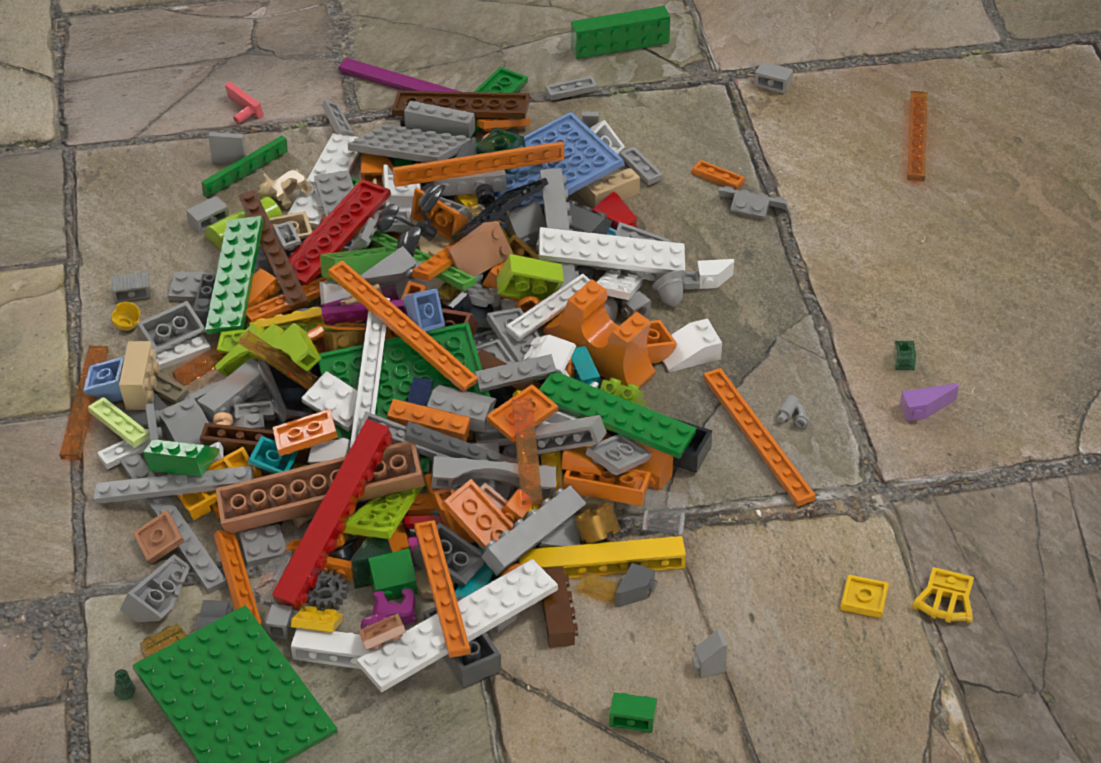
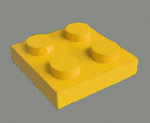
M306 606L292 618L291 627L333 633L343 622V613H337V610L334 609L320 611L316 607Z

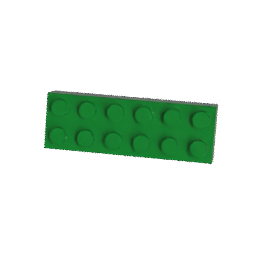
M665 6L571 21V49L576 59L668 44L670 42V15Z

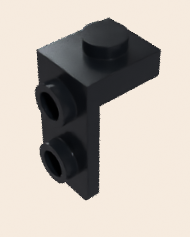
M462 292L451 303L440 300L442 309L468 313L473 308L470 297L465 292Z

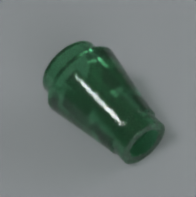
M120 669L115 672L114 694L121 700L132 698L136 687L128 672Z

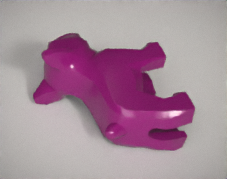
M412 589L402 590V596L405 598L401 604L388 602L383 591L374 592L373 601L376 603L373 604L372 615L361 621V629L397 613L403 625L417 622L414 591Z

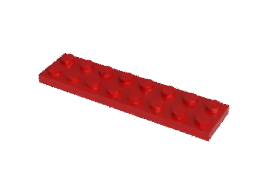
M363 179L356 184L288 258L300 285H309L321 273L320 255L340 252L391 196L390 189Z

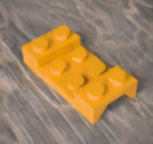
M241 447L223 457V459L212 463L206 471L251 466L248 464L250 458L244 447ZM252 466L254 469L253 479L263 477L261 471ZM216 491L177 495L193 521L211 511L210 505L217 502Z

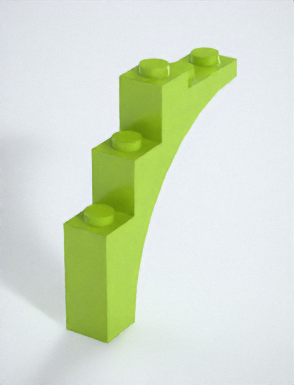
M252 323L240 335L241 341L215 367L217 371L228 377L251 358L256 361L259 360L263 352L291 357L296 364L308 372L321 357L307 332L295 323L286 331L274 323L263 331Z

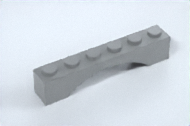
M434 456L431 488L452 490L461 484L467 483L470 479L473 481L497 480L515 485L532 497L553 499L552 495L556 488V467Z

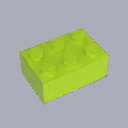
M510 254L496 277L498 295L519 299L525 296H535L542 302L562 286L564 282L562 264Z

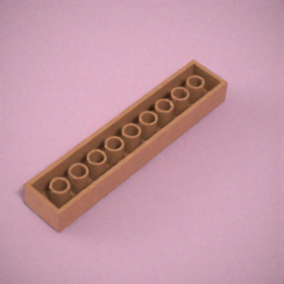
M405 441L386 447L381 463L377 464L371 481H368L365 486L364 495L358 502L425 486L416 444ZM346 456L215 488L222 527L226 532L236 533L316 513Z

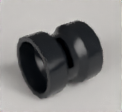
M481 184L476 188L477 202L481 208H486L495 201L493 188L489 184Z

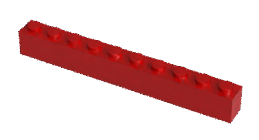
M366 419L272 593L273 598L278 604L293 606V610L298 612L306 604L308 594L311 588L316 585L321 569L325 568L330 552L334 551L339 535L345 531L348 518L354 514L356 503L363 497L365 486L368 481L372 480L377 464L381 463L386 447H389L392 442V434L388 426Z

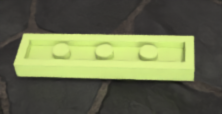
M103 397L88 406L89 413L134 448L150 439V434L146 429Z

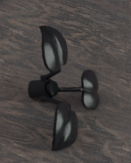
M434 185L423 192L419 200V206L426 221H419L414 225L397 216L399 207L396 204H389L381 211L376 228L382 232L386 231L392 226L394 219H398L411 226L412 228L408 232H404L400 236L397 248L399 249L403 246L414 257L415 248L420 237L422 236L426 240L431 241L437 234V229L431 225L432 221L426 213L434 208L446 186Z

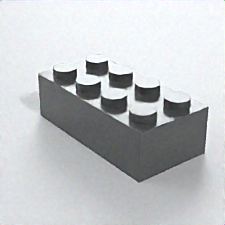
M462 596L456 598L457 602L463 599ZM436 607L423 612L424 621L437 614ZM486 632L469 641L471 654L449 658L447 654L443 657L462 687L501 671V654Z

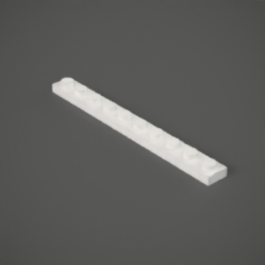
M369 310L350 449L360 432V425L365 411L375 415L386 325Z

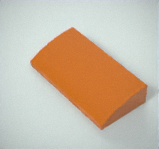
M607 432L601 441L613 436ZM592 445L566 449L563 452L561 469L602 475L604 466L594 462L591 457L586 455L588 447Z
M605 467L602 475L567 470L563 477L562 488L565 490L571 485L580 495L642 506L651 472L630 469L616 476Z

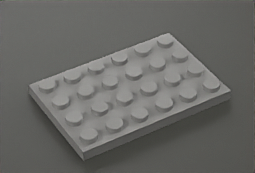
M387 124L382 125L379 129H374L371 133L364 134L361 138H355L354 141L348 143V150L420 162L446 160L456 155L461 146L469 141L470 138H466L464 135L451 136L450 133L436 134L435 131L422 132L421 129L395 128Z

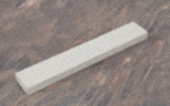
M581 274L506 325L505 331L519 342L564 311L567 300L587 284L590 279Z

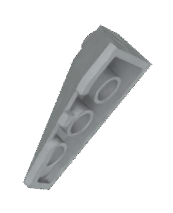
M174 554L128 592L120 610L135 622L160 621L172 611L190 565Z

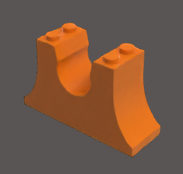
M591 279L567 300L565 311L544 328L543 333L572 342L576 345V348L586 346L600 375L607 380H610V377L621 380V384L625 386L628 383L637 385L641 389L655 376L656 372L650 362L647 351V337L651 321L636 311L620 326L615 324L605 310L607 290Z

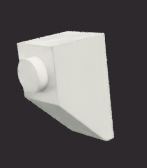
M734 259L697 261L700 289L718 288L733 276Z

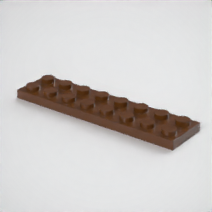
M398 91L392 107V116H405L404 110L409 102L416 101L474 113L475 118L526 119L530 103V93Z

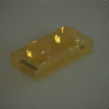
M586 572L577 586V591L615 604L616 591L620 583Z

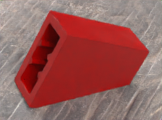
M614 191L592 209L593 213L599 211L607 214L606 218L612 220L610 227L617 230L619 222L637 228V217Z

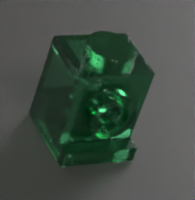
M895 341L893 351L895 370H914L916 362L914 341Z

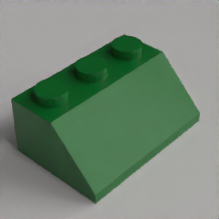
M154 439L143 451L149 471L202 477L220 452L219 448L206 445Z

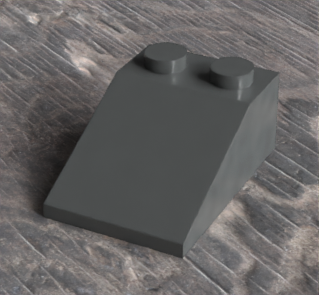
M439 522L436 526L451 581L465 586L486 563L481 558L484 553ZM418 545L414 550L412 562L426 572Z

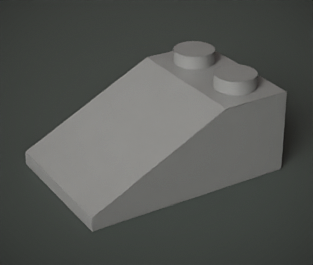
M193 397L159 411V425L169 441L201 445L200 435L205 423L209 422Z

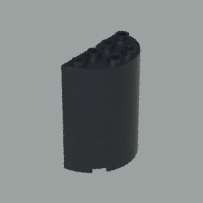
M262 352L258 361V369L280 424L318 413L304 404L302 397L321 378L319 363L317 362L307 372L298 364L292 363L291 357Z

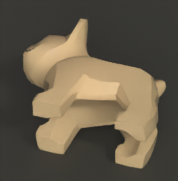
M298 169L291 170L276 180H271L264 173V182L259 185L258 196L261 199L265 197L275 198L282 202L285 209H288L293 205L290 196L296 188L303 189L302 191L306 195L312 191V187Z

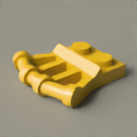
M933 567L928 586L915 599L912 608L915 610L920 609L930 615L932 619L940 618L948 623H951V621L972 623L973 614L969 596L974 577ZM931 594H936L933 608L924 603ZM942 596L951 598L948 611L939 610ZM957 600L962 601L965 612L953 613Z

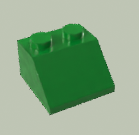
M409 549L368 558L370 583L373 593L383 591L388 602L403 598L402 590L412 589L414 594H417V580Z

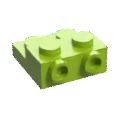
M611 377L610 380H603L601 390L645 407L647 400L642 398L644 391L639 390V386L631 383L625 386L621 384V380Z

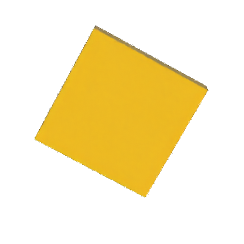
M848 575L840 610L882 619L889 583Z

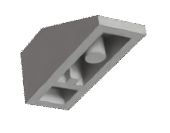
M402 246L360 276L370 285L398 281L404 277L409 278L417 262Z

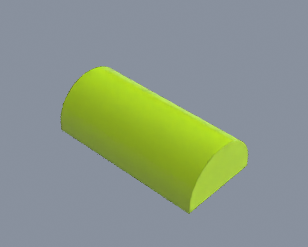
M265 197L260 200L268 218L283 216L273 199ZM244 209L206 227L205 236L220 250L222 249L227 220L248 218Z

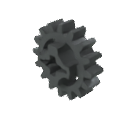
M323 570L321 575H318L316 585L311 588L306 603H309V606L312 607L316 606L317 610H321V608L326 610L329 607L335 610L336 604L343 605V599H347L348 593L345 578L341 579L339 573L334 576L333 571L326 574Z

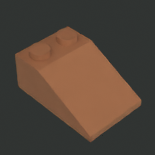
M498 221L484 222L447 250L455 267L474 277L496 266L508 258L510 254H513Z

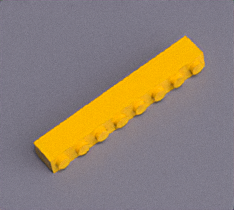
M677 536L531 549L518 559V564H524L533 559L542 569L563 567L564 574L568 575L569 578L625 574L632 563L654 571L685 568L686 552L683 537Z

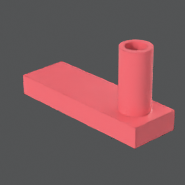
M229 81L225 84L228 97L244 108L233 116L234 121L238 125L252 115L258 119L264 116L261 104L232 82Z

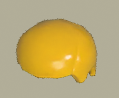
M131 302L118 303L111 315L112 324L122 331H130L136 328L141 315L139 307Z

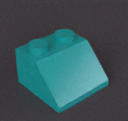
M261 436L248 464L271 474L292 470L298 450L291 454L280 456L276 441Z

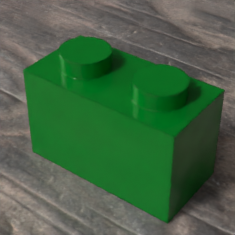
M614 692L609 712V727L653 733L657 712V698Z

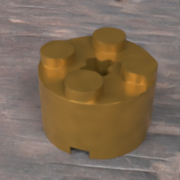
M609 502L599 504L598 508L591 510V508L579 511L578 515L574 516L573 521L582 544L605 539L610 531H613V534L620 531L621 528Z

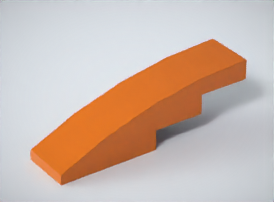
M432 473L424 475L425 484L444 525L467 542H475L441 505L455 492L454 489L431 488Z

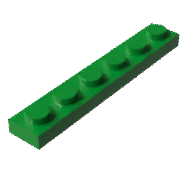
M280 136L201 182L203 196L206 198L213 196L287 153V139L284 136Z

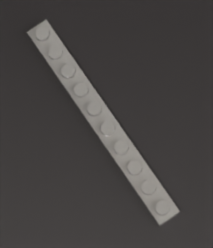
M139 453L120 460L122 468L130 479L155 477L149 471L148 466ZM168 496L144 498L156 517L165 510L171 513L185 540L177 549L188 565H190V568L207 593L210 594L227 586L226 579Z

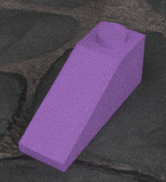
M958 383L902 391L900 406L906 420L925 419L957 400Z

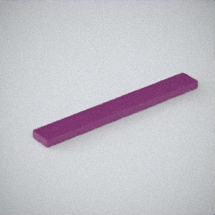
M346 58L338 66L340 72L403 91L461 92Z

